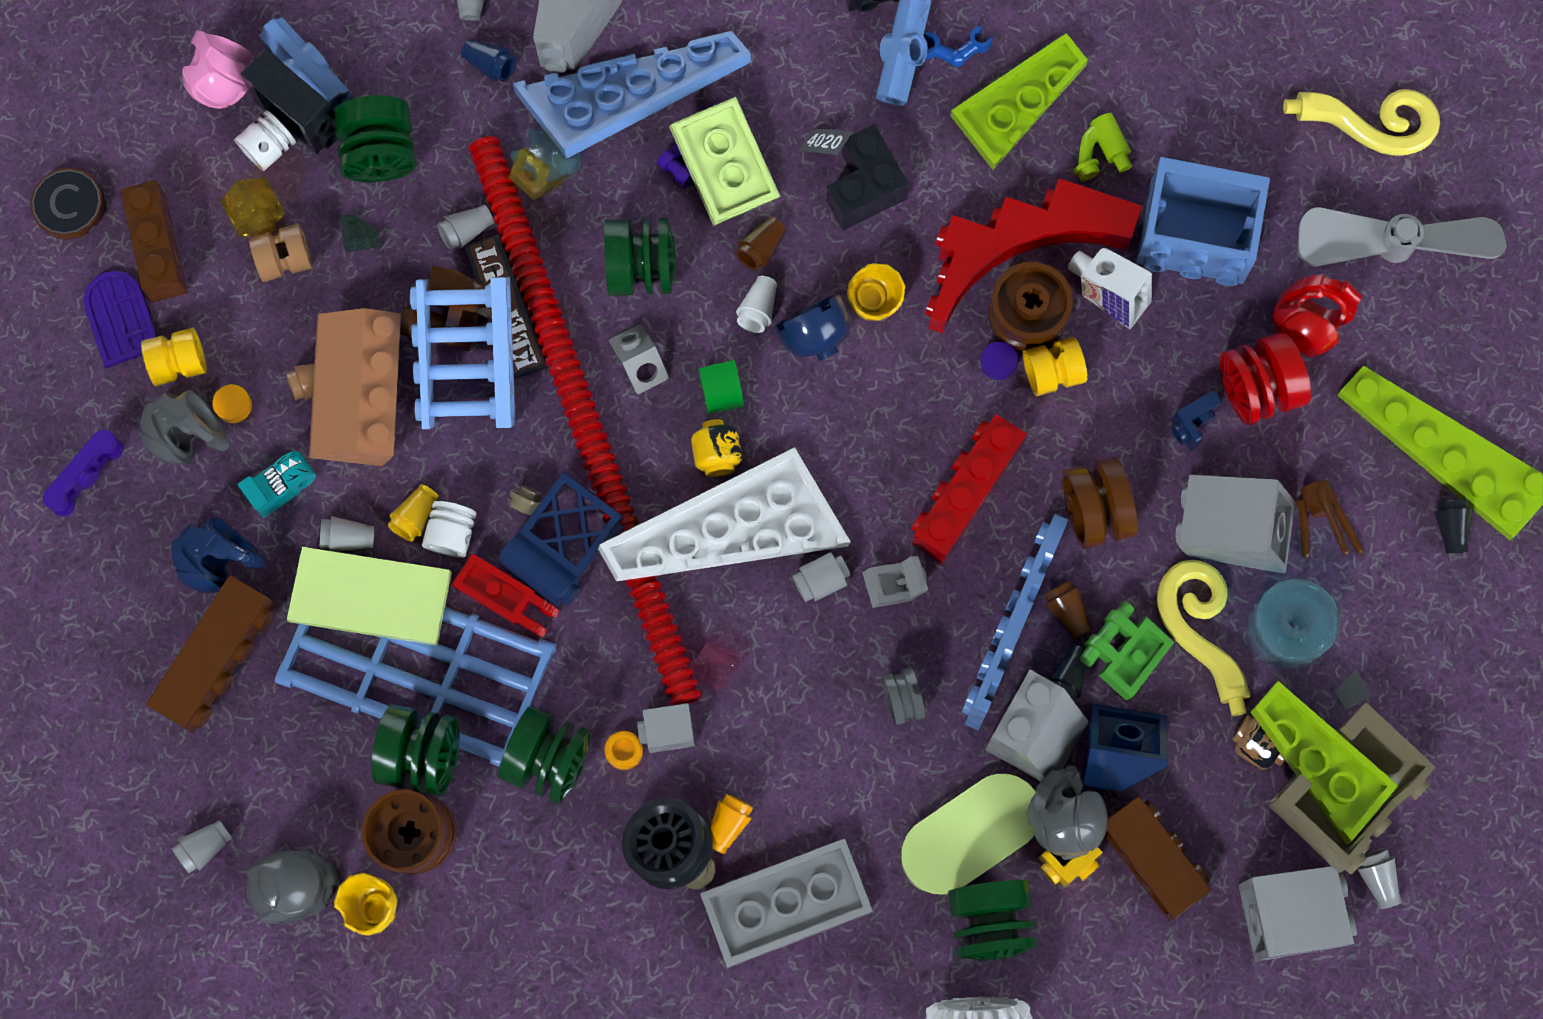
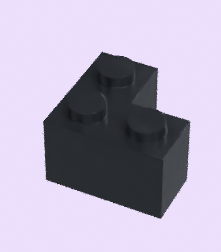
M875 124L850 135L842 148V157L849 167L851 174L827 185L826 201L842 230L848 229L907 200L909 186Z

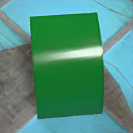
M735 360L698 368L708 415L744 407Z

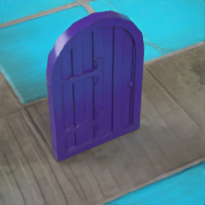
M110 271L95 277L87 286L84 295L86 315L89 319L104 367L108 368L143 355L141 342L158 336L144 298V292L137 281L127 273Z

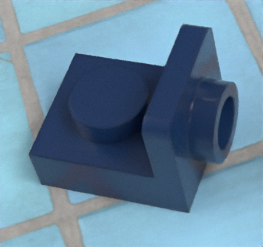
M1215 390L1176 411L1171 420L1173 424L1171 430L1175 439L1181 445L1186 444L1190 451L1198 448L1202 441V437L1194 424L1199 429L1217 417L1215 412L1222 401Z

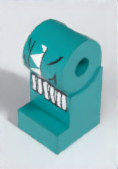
M292 451L282 456L253 478L249 476L237 485L264 519L315 480L316 473L300 451Z

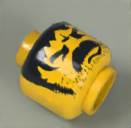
M716 419L703 422L702 429L696 431L691 437L695 467L705 471L706 476L719 477L731 474L735 471L734 467L740 464L742 452L739 433L734 427L724 425L723 420Z

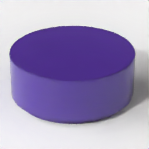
M993 342L982 352L980 360L981 369L990 379L1005 380L1015 372L1018 364V355L1015 349L1008 343Z

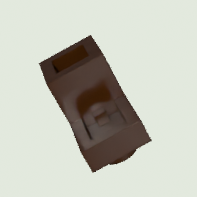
M434 265L432 267L429 290L485 289L483 284L476 279L456 270ZM485 304L435 305L449 310L445 327H478V316L492 318V308H486ZM472 342L441 343L457 349L470 351Z

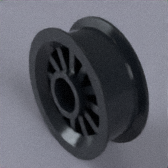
M674 798L656 799L639 808L628 821L622 838L623 855L629 867L648 884L660 889H676L694 881L708 865L713 849L712 834L706 821L690 805ZM673 837L672 844L662 850L663 843Z

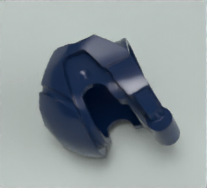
M210 516L201 526L189 524L179 534L180 537L172 541V559L179 580L186 587L201 593H217L220 591L229 577L225 566L230 560L242 562L246 567L257 569L262 568L265 564L264 556L258 554L259 550L216 516ZM208 563L216 565L215 573Z

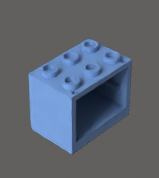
M1160 157L1150 182L1136 263L1144 265L1146 270L1152 272H1163L1167 269L1178 271L1182 277L1188 279H1199L1204 276L1214 278L1218 284L1224 286H1236L1238 283L1243 284L1256 261L1270 178Z

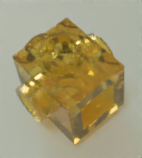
M266 178L237 180L220 201L239 237L255 236L265 232L272 233L277 222L285 214Z

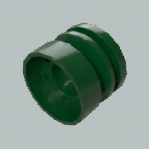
M370 95L345 101L336 107L333 115L336 137L341 142L337 150L340 157L339 168L343 177L356 182L375 183L396 180L414 171L417 165L413 152L415 149L412 138L409 137L412 132L410 108L407 102L388 95Z
M668 217L658 218V234H652L650 218H644L641 235H634L630 219L605 220L604 246L608 295H633L636 279L642 278L647 295H653L654 278H660L662 294H671L672 283L676 274L675 237L670 229Z
M390 705L381 718L374 741L371 761L374 783L403 789L411 778L413 791L423 793L427 789L428 794L442 796L451 782L459 756L460 723L458 718L444 715L440 718L439 714L430 712L422 722L419 710Z
M530 705L520 717L508 741L500 763L498 778L523 789L528 785L533 776L538 777L535 788L536 796L542 798L551 787L549 800L560 805L581 776L588 758V747L592 732L581 727L572 738L574 724L567 721L557 734H554V714Z
M1029 880L998 881L948 890L951 917L969 919L970 923L969 927L955 931L953 933L954 939L972 938L971 945L956 948L957 959L967 958L978 960L979 962L1018 957V955L1028 950L1038 948L1037 937L1019 938L1018 933L1036 928L1035 922L1016 920V912L1026 910L1032 906Z

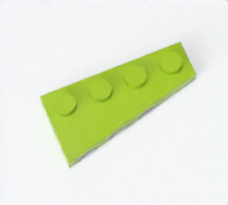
M1279 681L1273 685L1251 711L1254 718L1298 777L1302 774L1312 784L1308 790L1309 794L1346 845L1353 841L1398 787L1392 779Z

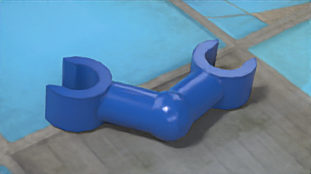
M978 26L971 31L969 41L959 49L954 50L941 44L936 34L925 32L924 37L926 41L934 45L933 48L927 50L926 59L937 57L954 67H961L976 52H987L992 46L993 37L984 43L977 42L975 38L982 31V26Z

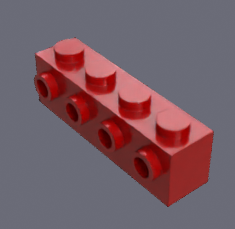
M997 414L994 415L990 423L983 420L972 437L976 444L970 453L964 450L961 452L952 467V470L956 471L951 481L947 483L943 480L931 498L936 503L929 513L922 511L912 525L911 530L916 532L912 545L944 565L1024 445L1027 433Z

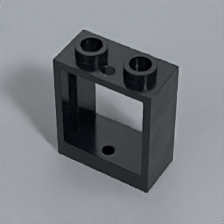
M266 48L240 73L254 101L265 111L267 110L273 114L287 130L314 153L318 154L323 148H330L337 141L334 112L329 101Z

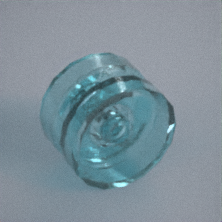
M1292 578L1276 583L1254 604L1248 616L1247 635L1252 649L1262 661L1278 669L1296 670L1309 666L1332 647L1339 633L1340 615L1334 599L1324 588L1309 580ZM1288 621L1293 622L1296 626L1292 628Z

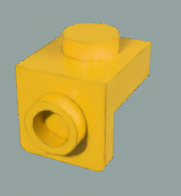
M1097 847L1093 851H1089L1088 854L1073 858L1062 866L1046 850L1038 857L1043 863L1039 868L1051 883L1056 885L1060 882L1065 887L1077 876L1084 881L1100 866L1095 859L1103 852Z

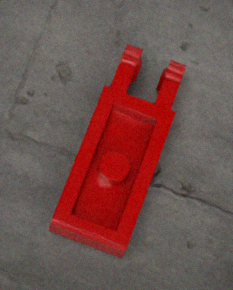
M474 554L470 555L451 584L453 588L514 625L518 623L540 638H543L547 630L537 621L523 615L528 606L532 604L544 615L556 618L559 613L556 607L538 597L534 590Z

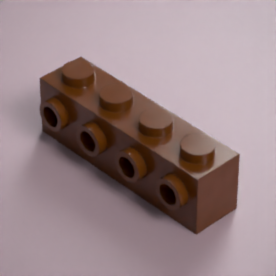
M229 575L146 703V706L191 733H194L197 727H203L211 716L212 708L210 706L217 695H223L231 685L233 680L231 674L239 662L243 663L251 654L254 647L253 639L259 630H265L272 621L275 604L267 596Z

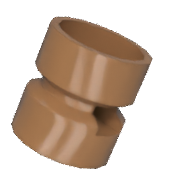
M299 223L280 228L275 236L270 232H265L249 237L254 263L262 282L281 278L286 270L295 274L313 269L308 244ZM286 246L289 256L282 258L279 247Z

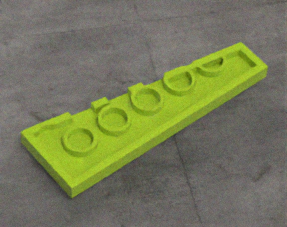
M1363 366L1338 393L1337 396L1458 498L1468 499V506L1508 540L1511 541L1543 505V474L1367 367Z

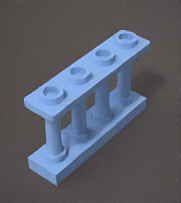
M510 277L491 278V285H486L485 289L429 290V279L416 280V287H411L410 289L412 310L417 309V324L412 325L413 347H418L419 362H414L413 365L414 383L420 384L421 399L415 400L416 421H422V429H431L435 426V417L490 415V419H496V428L513 427L515 425ZM485 304L486 308H492V323H487L484 327L431 328L430 305ZM487 341L488 345H493L494 360H488V364L432 365V343ZM488 378L489 382L495 383V397H490L489 401L434 402L433 380Z

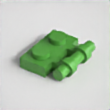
M1123 601L1116 610H1111L1105 617V625L1098 634H1092L1085 643L1086 649L1079 659L1083 664L1091 667L1097 658H1101L1106 665L1098 675L1120 696L1128 700L1136 694L1174 644V641L1147 617L1141 619L1137 625L1133 624L1128 618L1135 610L1131 604ZM1117 633H1120L1125 640L1116 650L1109 643Z

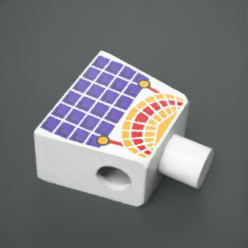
M1106 248L1100 249L1094 258L1078 251L1071 259L1068 270L1081 277L1082 295L1131 329L1152 302V273Z

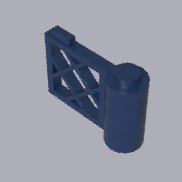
M562 472L520 532L504 547L498 558V563L556 607L561 606L563 603L568 606L578 596L581 587L578 586L580 577L598 554L599 545L620 535L624 530L625 526L620 523L624 516L566 472ZM566 484L577 491L578 508L560 510L558 495ZM584 497L594 505L585 506ZM551 504H552V505H553V512H547V513H546V511L548 510V508H549V507L551 506ZM601 509L611 517L602 531L589 533L586 511ZM580 512L583 534L564 537L561 515ZM554 516L557 538L543 540L533 532V529L541 518ZM598 536L591 545L590 537ZM584 538L586 554L576 565L566 557L564 541ZM558 543L559 551L552 547L550 544Z

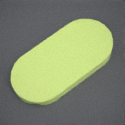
M990 775L920 821L909 831L902 846V867L907 878L915 887L927 893L948 895V890L964 887L1033 838L1034 830L1028 822L1027 811L1031 799L1036 793L1035 790L1025 780L1015 775Z

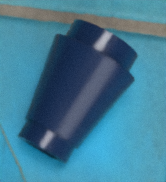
M468 39L461 50V57L492 81L500 80L504 82L508 80L516 66V57L511 54L508 48Z

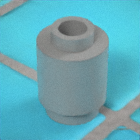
M830 552L798 568L799 572L792 575V578L804 602L811 599L816 602L846 587L845 578L851 575L841 556L834 558Z

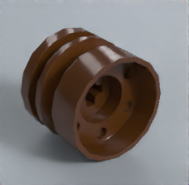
M408 789L393 790L378 797L366 811L362 823V842L369 857L380 867L394 872L409 874L427 873L442 865L451 854L456 841V822L449 808L438 798ZM414 827L420 829V837H413L412 839V837L407 836L408 829H413Z

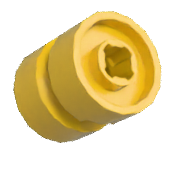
M194 327L172 333L170 340L162 335L141 342L145 366L154 386L176 381L179 373L187 378L207 373L203 348Z
M1075 337L1055 341L1050 349L1045 345L1023 351L1025 371L1035 396L1057 391L1059 384L1068 388L1087 382L1086 363L1081 347Z

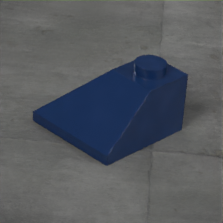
M1091 704L1083 760V785L1101 790L1122 791L1167 767V715Z

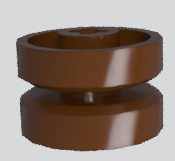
M1022 262L1008 268L997 280L988 308L989 326L999 342L1008 343L1016 352L1023 354L1024 350L1041 345L1051 348L1053 342L1058 341L1063 336L1073 307L1072 290L1066 278L1052 266L1040 262Z
M1116 457L1097 461L1094 464L1092 474L1083 465L1062 471V487L1067 512L1075 537L1083 550L1103 545L1106 533L1115 541L1132 538L1137 535L1138 523L1134 498L1125 470Z

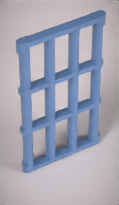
M446 606L442 621L465 629L456 650L441 644L436 646L379 637L380 641L371 659L309 636L307 631L310 626L299 624L283 663H281L276 674L275 683L288 688L293 686L348 706L352 708L351 711L360 714V712H364L381 719L389 706L367 698L375 677L384 679L436 699L431 710L433 713L440 715L444 704L448 703L512 727L504 749L460 733L459 749L489 759L490 764L500 767L503 754L514 728L527 707L533 704L547 666L550 664L552 656L556 651V644L541 638L539 641L481 620L477 614L472 613L468 615ZM473 634H479L540 657L533 678L465 654ZM393 642L449 663L450 666L442 685L381 663L389 643ZM300 648L365 672L366 674L358 693L356 694L292 670ZM459 668L527 692L519 713L451 689Z

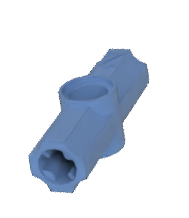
M899 0L892 33L885 34L880 43V56L884 65L876 94V99L896 106H905L907 103L915 67L922 65L927 56V42L923 34L931 0Z
M282 17L272 19L263 26L259 38L264 46L329 101L333 112L337 106L348 101L351 97L349 90L329 69V65L324 57L310 42L305 43Z

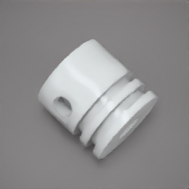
M267 110L263 113L264 118L259 116L256 119L257 124L253 122L234 139L243 153L263 172L283 155L282 150L286 152L289 149L288 145L293 146L296 143L283 124Z
M444 501L433 502L432 508L434 510L430 512L432 519L428 520L422 546L438 554L457 558L466 557L472 530L469 528H473L474 521L472 519L476 518L477 513L459 504Z

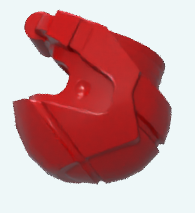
M1324 275L1302 277L1282 293L1273 310L1271 319L1275 324L1276 332H1286L1292 338L1300 353L1305 354L1307 357L1318 356L1330 350L1339 342V333L1336 329L1341 325H1346L1354 318L1362 295L1346 280L1340 282L1335 279L1326 278ZM1309 298H1330L1341 309L1331 310L1322 307Z

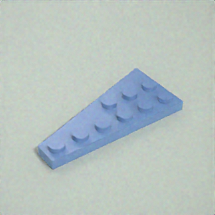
M729 31L691 40L688 46L668 51L666 46L654 49V55L636 59L635 54L582 66L578 73L558 77L557 73L545 75V81L526 85L525 80L513 83L515 94L567 159L751 63L750 51L736 35Z
M1054 514L1050 524L1043 522L1034 541V543L1041 545L1036 558L1028 555L1020 574L1021 577L1026 578V582L1021 592L1016 589L1013 590L1005 609L1012 612L1011 617L1002 616L991 644L997 646V650L995 653L987 651L976 677L983 681L980 688L975 685L972 686L963 707L962 713L968 715L964 725L979 731L988 712L1007 663L1029 615L1033 601L1068 522L1066 518Z

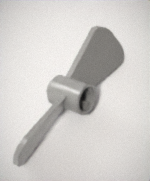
M1316 207L1307 211L1300 221L1297 250L1300 259L1306 265L1317 267L1379 254L1389 262L1400 263L1407 260L1415 249L1495 259L1503 254L1507 244L1502 227L1496 221L1486 217L1422 225L1416 217L1409 214H1399L1389 222Z

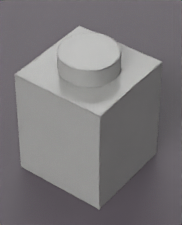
M688 703L643 710L644 721L637 722L640 744H647L650 753L695 746Z

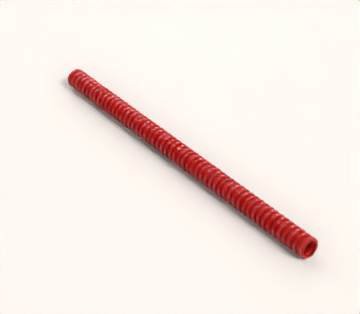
M494 136L481 137L468 147L469 153L473 156V164L477 165L476 172L480 175V183L484 185L483 192L488 195L486 200L491 205V213L495 215L494 222L499 225L497 230L502 235V243L506 245L505 252L510 255L508 261L511 265H514L512 272L517 275L516 283L521 285L519 287L520 294L525 295L523 302L528 306L527 313L532 316L530 318L531 324L536 326L534 328L535 335L540 336L538 343L540 346H544L541 352L547 357L545 359L546 365L551 367L549 369L550 376L555 377L553 385L558 387L556 393L558 397L562 398L560 401L561 407L566 408L564 415L570 419L568 426L574 429L572 437L578 440L575 445L577 449L581 450L579 453L580 459L585 460L583 467L584 470L589 471L587 478L589 481H593L591 490L597 492L596 496L624 516L620 522L625 526L621 532L622 534L636 527L639 520L632 515L635 509L633 506H629L631 499L630 496L625 495L627 488L626 485L621 484L623 481L622 475L617 474L619 466L613 463L615 455L609 452L612 448L611 444L606 442L608 439L607 433L602 432L604 425L603 422L598 421L600 418L599 412L594 411L596 403L590 400L592 392L587 390L589 387L588 381L583 380L585 373L582 369H579L581 367L580 360L575 359L577 351L572 348L574 345L573 340L568 338L570 336L569 330L564 328L566 326L565 319L560 318L562 310L557 307L559 304L558 299L553 297L555 295L554 289L549 287L551 280L546 277L547 269L542 267L544 265L543 258L538 257L540 250L538 247H535L536 239L532 237L533 231L528 226L529 220L524 216L525 209L521 206V198L517 196L518 190L514 186V179L510 176L511 171L507 167V160L505 157H502L504 152L499 147L500 141ZM599 509V512L605 514L602 520L607 524L611 517ZM658 575L626 580V586L632 589L629 593L630 597L636 600L633 603L634 608L640 611L637 614L638 619L644 622L641 625L642 630L648 633L645 635L646 641L651 642L649 646L650 652H655L653 657L654 663H659L657 672L658 674H663L661 683L662 685H667L665 694L666 696H671L672 700L669 701V705L674 706L687 703L690 705L698 701L702 696V692L696 690L698 681L692 679L694 671L692 668H688L690 660L688 657H684L686 649L684 646H680L682 638L680 635H676L678 627L672 624L674 616L668 613L670 605L664 602L666 594L660 591L662 583L656 580Z

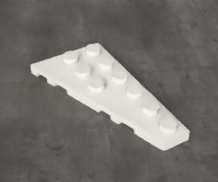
M794 447L600 544L598 550L615 580L623 581L847 547L850 544V540Z

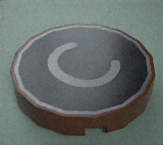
M73 168L55 170L44 176L34 188L30 200L31 212L39 227L52 237L64 240L81 238L88 234V230L94 225L97 226L102 220L106 207L104 193L96 180L83 170Z

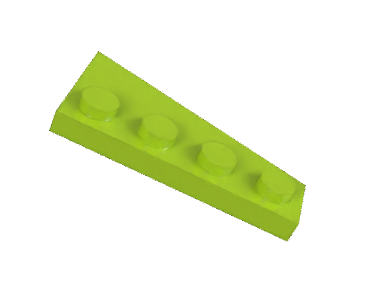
M1066 33L951 110L950 116L991 169L994 170L1086 67L1088 59Z

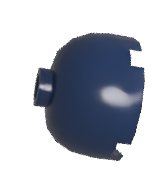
M838 293L832 298L829 296L795 312L794 318L788 321L782 319L774 324V328L786 349L794 355L804 358L816 355L818 360L821 361L838 352L836 345L846 337L849 329V317Z

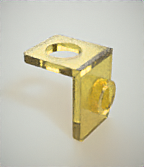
M526 147L520 149L508 177L533 200L561 186L565 181V178L543 158H537Z

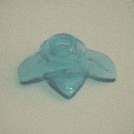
M529 129L528 132L531 147L512 151L510 154L515 164L525 170H533V178L541 181H554L560 179L564 174L576 173L581 169L583 163L581 152L566 159L545 131Z

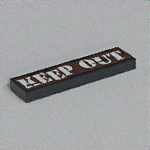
M496 235L465 246L476 280L483 284L484 287L491 285V278L510 277L514 380L547 369L500 236Z

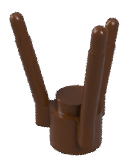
M1317 481L1302 487L1300 491L1303 499L1296 502L1300 516L1302 556L1304 558L1309 557V512H1311L1313 518L1327 517L1342 554L1347 555L1349 549L1337 521L1338 518L1354 549L1358 554H1362L1364 552L1363 547L1339 504L1336 492H1332L1329 481Z

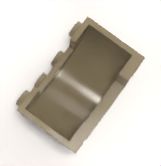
M1364 703L1336 732L1392 779L1398 787L1353 841L1346 845L1309 794L1308 790L1312 784L1302 774L1298 777L1294 774L1268 805L1338 873L1346 870L1349 874H1352L1367 858L1364 854L1371 847L1369 844L1372 840L1369 837L1373 835L1377 838L1392 823L1388 816L1397 805L1409 796L1416 800L1430 786L1431 783L1426 778L1436 768L1367 703Z

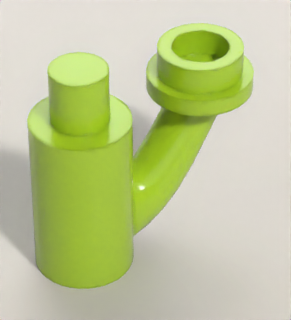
M1106 113L1095 118L1081 139L1079 165L1073 170L1074 175L1079 177L1081 182L1090 180L1100 173L1098 160L1092 159L1096 142L1099 143L1108 163H1115L1120 173L1132 167L1128 158L1131 149L1113 114Z

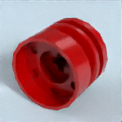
M1280 331L1258 339L1255 344V351L1250 345L1243 344L1238 347L1237 351L1229 349L1222 352L1219 357L1221 379L1226 395L1237 417L1245 425L1249 426L1257 423L1260 417L1262 419L1271 418L1274 414V406L1280 412L1286 413L1308 405L1311 400V387L1305 363L1296 344L1286 332Z

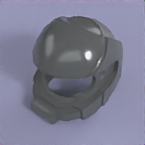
M187 390L179 396L166 392L156 398L153 403L147 404L144 407L141 420V430H143L141 434L142 441L148 452L162 462L174 465L191 464L193 458L192 441L197 437L204 440L208 447L218 451H226L229 447V440L226 438L228 434L217 417L214 416L205 401L192 390ZM176 434L183 438V442L180 445V447Z
M1068 766L1058 771L1052 770L1037 786L1036 793L1032 797L1027 811L1028 822L1033 827L1038 843L1047 851L1061 856L1063 860L1088 854L1089 851H1093L1102 843L1108 828V815L1103 797L1097 792L1086 791L1081 794V789L1084 787L1083 780L1075 766Z
M286 850L273 853L256 862L246 872L248 878L246 894L249 904L258 914L261 921L276 925L303 920L320 913L326 908L327 903L332 898L334 886L341 884L334 861L327 863L318 855L301 850L289 852Z

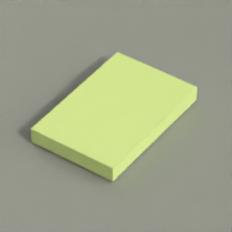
M736 97L669 126L713 226L780 197Z

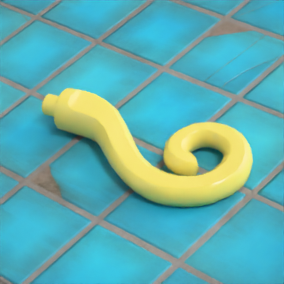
M1410 89L1397 90L1389 94L1382 102L1380 109V119L1383 125L1390 131L1402 133L1409 128V122L1407 119L1399 117L1396 109L1403 105L1413 108L1418 113L1421 123L1417 132L1408 136H1391L1376 130L1343 102L1323 93L1299 92L1296 99H1285L1283 104L1284 114H1296L1298 121L1330 123L1367 148L1392 156L1410 155L1425 149L1437 136L1440 127V116L1432 100L1426 95Z
M1199 560L1181 561L1172 566L1159 583L1157 607L1160 618L1174 640L1211 671L1220 701L1223 704L1229 703L1231 715L1239 716L1246 714L1244 700L1251 696L1242 670L1231 656L1189 627L1182 618L1177 605V592L1182 583L1190 579L1202 580L1211 589V599L1206 603L1200 602L1195 594L1189 592L1183 596L1182 603L1189 615L1199 619L1212 618L1219 614L1226 605L1228 596L1226 582L1218 570L1208 563Z

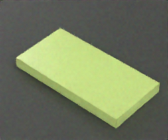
M302 547L287 621L437 646L452 572L447 569Z

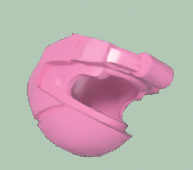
M196 30L191 40V43L196 47L193 60L189 66H184V69H182L183 85L194 100L207 107L221 109L227 108L229 105L232 106L249 90L240 73L253 61V56L246 48L229 39Z

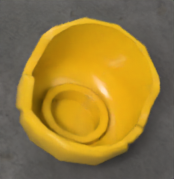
M868 264L858 271L848 283L847 301L852 311L864 320L881 321L894 314L902 305L905 284L900 273L890 265Z
M359 873L349 876L339 886L334 900V907L341 913L344 925L348 929L361 935L370 936L381 933L395 919L397 897L391 885L384 879L367 873Z

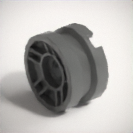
M911 667L902 669L901 673L893 675L891 672L881 675L885 697L895 726L905 724L906 719L914 718L917 721L926 717L922 696L917 686L918 682Z

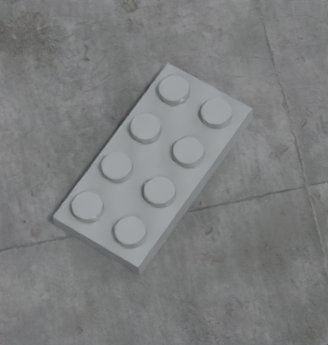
M845 838L700 893L727 968L873 913Z

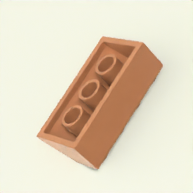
M362 308L318 314L309 458L383 466L394 456L401 313Z

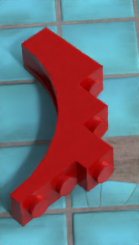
M1059 178L1055 190L1048 188L1041 208L1006 197L1002 209L994 208L988 227L952 215L949 226H941L935 246L941 247L939 260L945 262L942 265L937 283L942 284L939 296H931L925 316L931 317L929 329L943 333L954 309L969 289L991 269L1016 255L1042 246L1064 243L1101 244L1127 250L1142 206Z

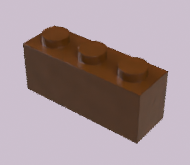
M156 180L120 188L142 290L152 302L188 294L166 194Z
M1138 796L1108 819L1105 838L1168 921H1171L1212 891L1207 885L1210 879L1198 863L1195 862L1192 865L1183 854L1186 848L1180 838L1173 831L1167 833L1160 824L1159 820L1162 817L1157 808L1149 800L1143 802L1140 796Z

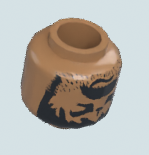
M1247 715L1232 738V741L1236 742V754L1262 770L1268 769L1273 763L1281 766L1285 759L1254 716Z

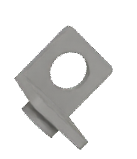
M637 325L609 340L637 394L668 380L669 376L659 353L642 325ZM646 363L654 364L656 372L650 379L640 380L637 378V370L640 366Z

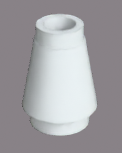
M758 276L736 311L738 315L737 323L742 328L760 333L771 324L777 283L772 278Z

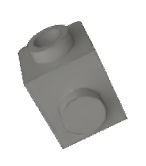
M911 556L901 563L871 567L862 572L873 608L909 602L928 590L926 572L921 566L918 556Z

